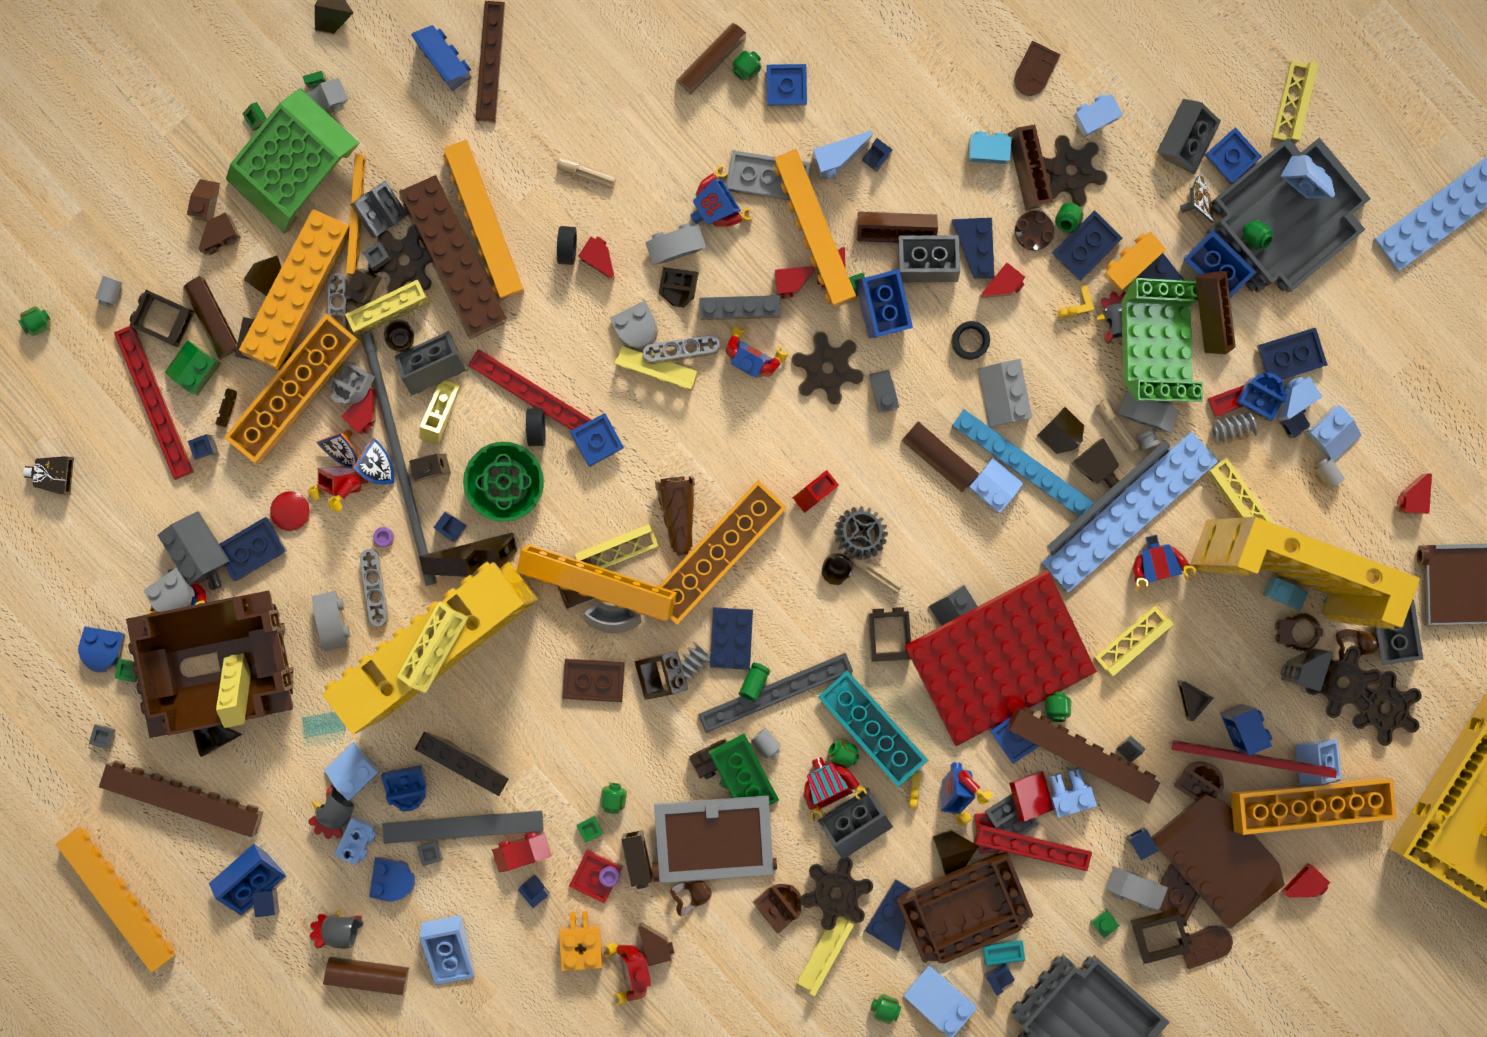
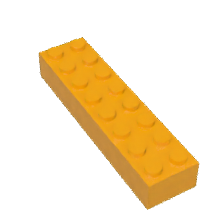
M312 209L239 348L242 355L275 371L281 369L349 239V225Z
M325 314L224 438L252 462L261 464L328 383L331 376L338 371L361 343V340L331 315Z
M759 480L754 483L658 586L677 592L673 613L669 617L675 624L678 625L787 508Z
M1388 777L1333 781L1323 785H1294L1231 792L1234 832L1242 835L1397 819L1393 778Z

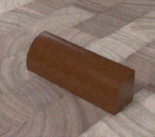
M731 23L676 81L691 95L746 39V32L737 24Z
M1035 124L1017 127L1008 133V137H1011V151L1025 210L1027 211L1053 203V198Z
M857 213V241L898 243L899 236H932L938 234L937 214Z
M1227 272L1202 274L1195 279L1205 353L1227 354L1236 347Z
M198 276L183 286V290L220 360L236 352L238 342L205 278Z
M919 421L901 440L960 492H963L979 474Z
M330 957L327 962L323 985L404 995L407 988L409 967Z

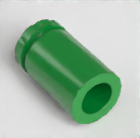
M752 663L738 694L749 701L756 702L771 672L770 669L762 664Z

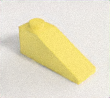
M446 380L438 384L420 425L419 439L436 445L439 444L460 385Z

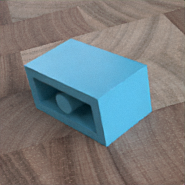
M982 131L971 134L969 138L968 162L1008 164L1010 161L1011 137L1006 136L1007 134L1005 133L987 135L986 132Z

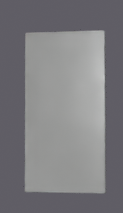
M732 150L727 181L729 191L790 201L789 195H784L780 183L783 180L781 175L777 176L774 171L775 157ZM802 161L809 178L811 162Z

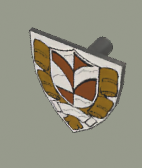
M1200 174L1196 177L1193 187L1190 188V202L1180 205L1182 213L1197 209L1213 223L1210 193L1203 175Z

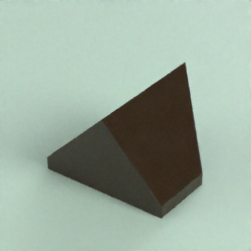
M317 0L314 5L315 31L335 34L354 13L346 0Z
M278 255L254 263L243 280L267 296L281 270Z
M1177 681L1186 720L1195 721L1214 698L1186 681Z
M223 725L193 731L200 757L209 755L243 735L230 728H224Z
M952 830L933 836L945 875L965 867L979 847Z

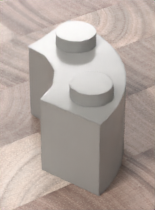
M339 78L320 83L315 89L307 92L328 114L343 110L345 108L344 104L348 101Z
M690 223L681 225L679 230L663 234V232L652 235L651 240L645 242L653 265L667 263L706 248L699 225L691 226Z
M1125 392L1118 415L1140 424L1172 433L1180 410L1172 407L1173 403L1169 401L1135 400L1131 393Z
M336 591L312 596L316 626L324 651L347 647L348 638L351 637L349 626H345L343 618V599L338 597Z
M597 601L584 613L587 624L607 633L629 631L642 623L641 615L635 613L634 610L605 605L600 601Z
M1114 866L1105 889L1113 892V897L1121 900L1124 897L1140 903L1139 907L1150 911L1151 908L1160 910L1168 888L1150 879Z

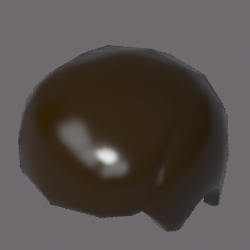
M397 319L391 321L385 327L384 340L393 351L403 352L408 350L414 343V331L407 321Z
M834 553L824 560L821 574L829 584L841 585L847 578H850L853 564L850 558L844 554Z

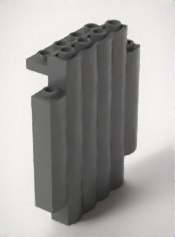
M1320 137L1302 152L1287 138L1211 201L1214 212L1217 215H1222L1223 218L1206 231V234L1208 235L1212 230L1215 231L1256 271L1245 283L1250 291L1258 293L1277 280V287L1281 291L1289 293L1366 230L1353 213L1371 198ZM1307 155L1316 166L1323 168L1332 180L1335 196L1333 198L1306 199L1286 182L1281 175L1291 157ZM1260 220L1272 229L1273 240L1267 248L1255 250L1243 241L1242 230L1248 222Z
M1064 954L1056 956L1051 962L1052 967L1048 971H1043L1037 979L1039 980L1034 987L1031 985L1024 993L1025 998L1021 1002L1019 1000L1015 1002L1011 1008V1016L1026 1031L1021 1032L1018 1037H1157L1170 1023L1159 1011L1095 955L1089 956L1084 960L1082 969L1076 966Z

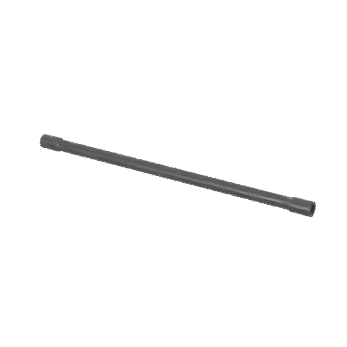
M372 332L365 333L360 336L371 374L375 376L373 382L418 555L429 554L380 369ZM423 575L425 586L437 583L435 575Z

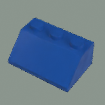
M432 25L411 34L416 44L452 91L471 78L469 73L471 68L465 60L460 61L458 59V51L452 44L448 46L445 42L447 37L440 28L436 30Z
M1213 230L1184 257V260L1199 275L1210 272H1227L1230 298L1256 273Z
M253 844L209 883V886L216 900L242 915L253 906V893L270 891L286 877V874L267 852Z

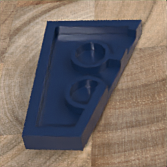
M992 218L952 219V224L957 235H959V242L962 245L973 278H994Z
M895 878L864 930L899 952L906 921L897 899L904 892L912 888Z

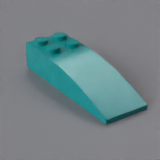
M848 670L818 696L822 703L897 787H901L929 762V759Z

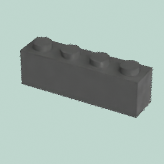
M780 295L699 298L700 320L780 318Z

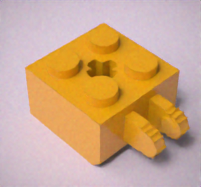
M587 911L582 913V926H576L575 912H570L571 926L560 927L559 929L562 971L597 969L603 966L601 924L589 925ZM580 943L583 947H586L584 951H580L577 948Z

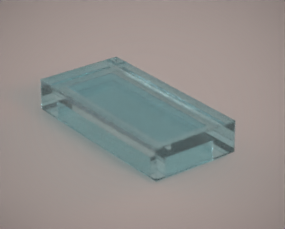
M335 712L302 718L305 737L346 730L344 723Z

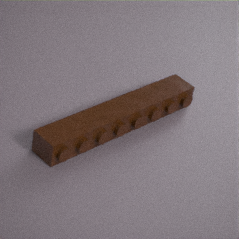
M1025 706L1023 709L1016 707L1006 729L1150 804L1160 785V782L1155 780L1156 775L1146 770L1144 773L1138 771L1139 766L1129 761L1127 764L1121 762L1122 757L1112 752L1110 755L1104 753V748L1095 743L1090 746L1085 743L1087 739L1078 734L1075 737L1068 734L1069 729L1058 725L1057 728L1051 725L1052 720L1042 715L1040 719L1033 715L1034 711Z
M114 761L105 766L99 788L248 837H253L257 833L263 812L259 811L257 806L250 804L244 806L239 804L240 801L228 798V800L222 799L218 793L209 792L207 794L201 792L202 789L199 787H186L182 785L183 782L174 779L168 781L163 779L164 776L152 773L150 775L144 773L145 770L142 768L133 767L131 769L125 767L126 764L120 761Z

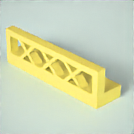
M1296 61L1290 62L1272 139L1284 141L1289 138L1293 144L1300 141L1319 63L1313 61L1308 64ZM1294 67L1305 69L1303 77L1299 80L1293 74ZM1295 85L1299 95L1292 100L1288 91L1290 87ZM1291 104L1295 111L1294 116L1287 119L1284 114V107ZM1285 123L1290 130L1288 137L1278 135L1280 126Z
M417 279L345 315L353 332L360 336L430 303V300Z
M624 346L621 347L619 356L615 360L616 366L688 390H692L697 371L671 362L646 363L642 352Z
M1227 457L1207 471V474L1238 518L1253 517L1254 514H1259L1265 521L1273 523ZM1223 464L1229 469L1228 478H1225L1219 470V467ZM1231 481L1238 482L1241 486L1239 494H1236L1231 487ZM1242 497L1251 500V511L1247 510L1242 503Z
M647 524L576 553L575 556L579 561L588 557L597 559L596 566L604 569L656 548L659 545L650 524ZM649 533L653 544L647 547L639 545L641 536ZM638 538L636 543L631 541ZM626 542L635 545L632 553L628 555L620 552L623 543ZM620 545L618 550L613 549L614 547ZM637 546L642 548L638 551H635ZM612 550L616 552L614 560L611 562L602 560L604 551ZM601 553L599 558L594 556ZM618 554L623 555V557L617 559ZM600 561L606 563L601 566H598Z
M439 601L397 677L410 687L426 693L468 617ZM444 609L446 611V614L444 615L443 619L439 621V616ZM434 630L433 637L429 639L430 632ZM421 649H423V654L421 658L418 659V653ZM413 667L410 678H407L406 675L409 669Z
M1154 605L1094 658L1110 676H1114L1174 624ZM1155 612L1161 621L1155 626L1148 625L1149 616ZM1137 626L1145 627L1144 636L1141 638H1133V630ZM1122 639L1129 640V649L1126 651H1118V643ZM1107 652L1114 653V661L1109 666L1101 659Z
M840 915L836 920L835 927L832 930L824 931L799 976L797 984L808 989L809 993L813 996L817 994L854 926L853 921Z

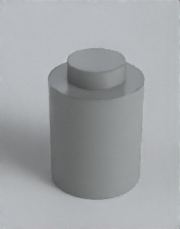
M102 276L95 299L99 300L98 304L110 307L111 304L115 305L122 282Z
M1324 458L1316 463L1317 468L1314 470L1328 490L1345 480L1332 459L1327 460Z
M766 728L751 739V742L766 759L769 757L773 759L781 752L779 750L781 745Z

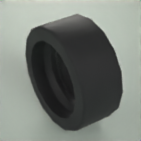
M560 226L557 237V263L573 265L576 258L577 229L576 227Z
M964 322L952 334V348L963 359H977L986 353L989 348V331L979 322ZM966 329H975L982 336V345L975 352H967L960 346L959 337Z
M543 408L526 410L528 446H545L546 428Z

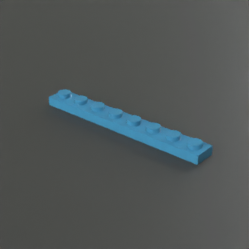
M963 409L952 426L1078 517L1085 513L1094 503L965 409Z

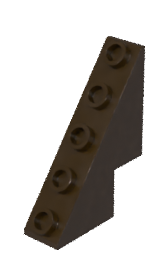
M508 533L421 555L419 560L423 575L467 577L472 575L486 562L489 564L495 562L500 569L517 551L514 533Z
M423 732L415 747L416 751L497 796H500L509 778L479 756L463 751L450 740Z

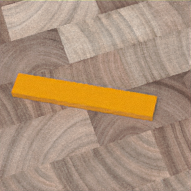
M355 154L351 203L364 194L366 158L362 154ZM352 206L346 270L349 276H353L355 270L358 269L362 222Z

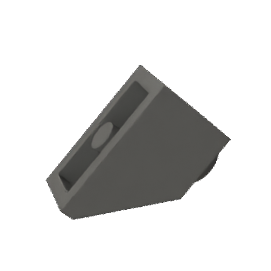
M889 370L869 374L878 413L898 409V399Z

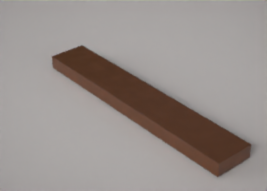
M485 1L476 121L496 122L505 2Z

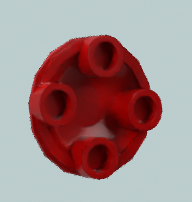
M293 491L283 492L272 501L270 515L274 524L280 529L287 531L297 530L309 521V504L302 494Z

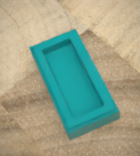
M1022 940L994 943L983 947L985 966L1025 961Z

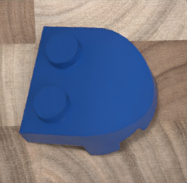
M1263 373L1250 378L1245 383L1236 403L1268 421H1273L1281 403L1286 401L1287 392L1284 390L1283 381L1280 377L1272 373Z
M84 626L78 646L80 659L91 671L106 672L107 669L114 665L116 666L118 659H121L120 652L125 634Z
M421 765L382 773L381 777L386 791V800L390 806L394 805L400 811H412L420 806L426 795V780Z
M375 857L369 897L391 902L402 900L410 894L415 885V876L408 868V864L402 860L395 861Z

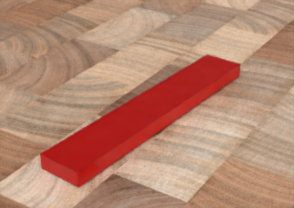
M978 824L973 843L1083 871H1088L1092 852L1089 850Z

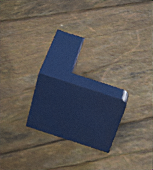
M876 138L871 148L862 158V161L878 172L891 155L893 149Z
M1305 409L1288 420L1280 421L1289 438L1297 437L1302 434V431L1310 427V423L1303 414L1306 412Z
M205 434L188 441L194 460L219 454L213 435Z
M445 511L433 528L452 542H455L466 528V525Z
M1144 827L1126 836L1141 860L1159 851L1149 832Z
M533 875L518 888L520 894L532 908L550 894L549 890L536 875Z
M272 888L270 891L253 893L255 917L276 915L279 912L277 888Z
M1001 964L984 974L996 996L1003 992V987L1015 981L1006 964Z

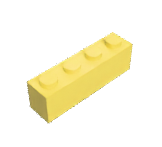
M244 653L225 657L223 661L216 711L224 728L245 723L251 669Z

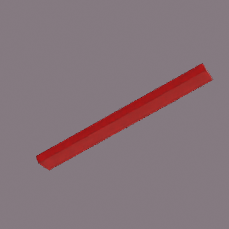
M128 326L114 332L173 479L177 480L194 473L136 329Z
M477 349L468 364L472 369L533 407L543 408L544 414L570 430H574L592 420L480 349Z
M1176 740L1172 741L1171 750L1330 778H1336L1337 770L1333 767L1257 754L1247 755L1234 750Z

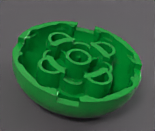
M495 442L482 447L469 460L464 472L463 487L468 502L480 515L493 521L510 522L526 516L536 507L543 493L544 475L538 460L528 449L512 442ZM493 468L499 470V474L496 477L491 475ZM512 468H517L519 470V474L517 476L511 475ZM505 478L509 481V484H506L507 486L502 485V480ZM493 488H497L499 490V495L497 497L491 495V490ZM513 488L519 489L518 496L511 494Z

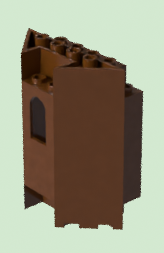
M269 590L126 619L130 638L128 647L130 654L134 658L132 667L134 674H137L138 678L136 687L138 694H141L142 702L140 707L142 714H145L149 738L223 725L216 708L223 661L225 657L244 653L251 669L245 720L293 710L291 694H293V680L290 673H294V667L289 668L282 629L286 627L284 623H280V614L276 605L272 603ZM217 652L220 672L195 677H186L182 674L180 665L185 658Z

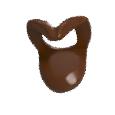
M1344 629L1336 633V641L1340 646L1338 652L1340 660L1345 656V646L1341 640L1344 637L1355 636L1357 638L1361 655L1373 654L1378 648V639L1370 631Z
M702 881L677 883L670 889L672 898L677 902L676 911L679 916L687 915L695 907L707 903L712 896L711 888ZM683 889H688L692 900L689 906L682 908L683 901L677 893Z

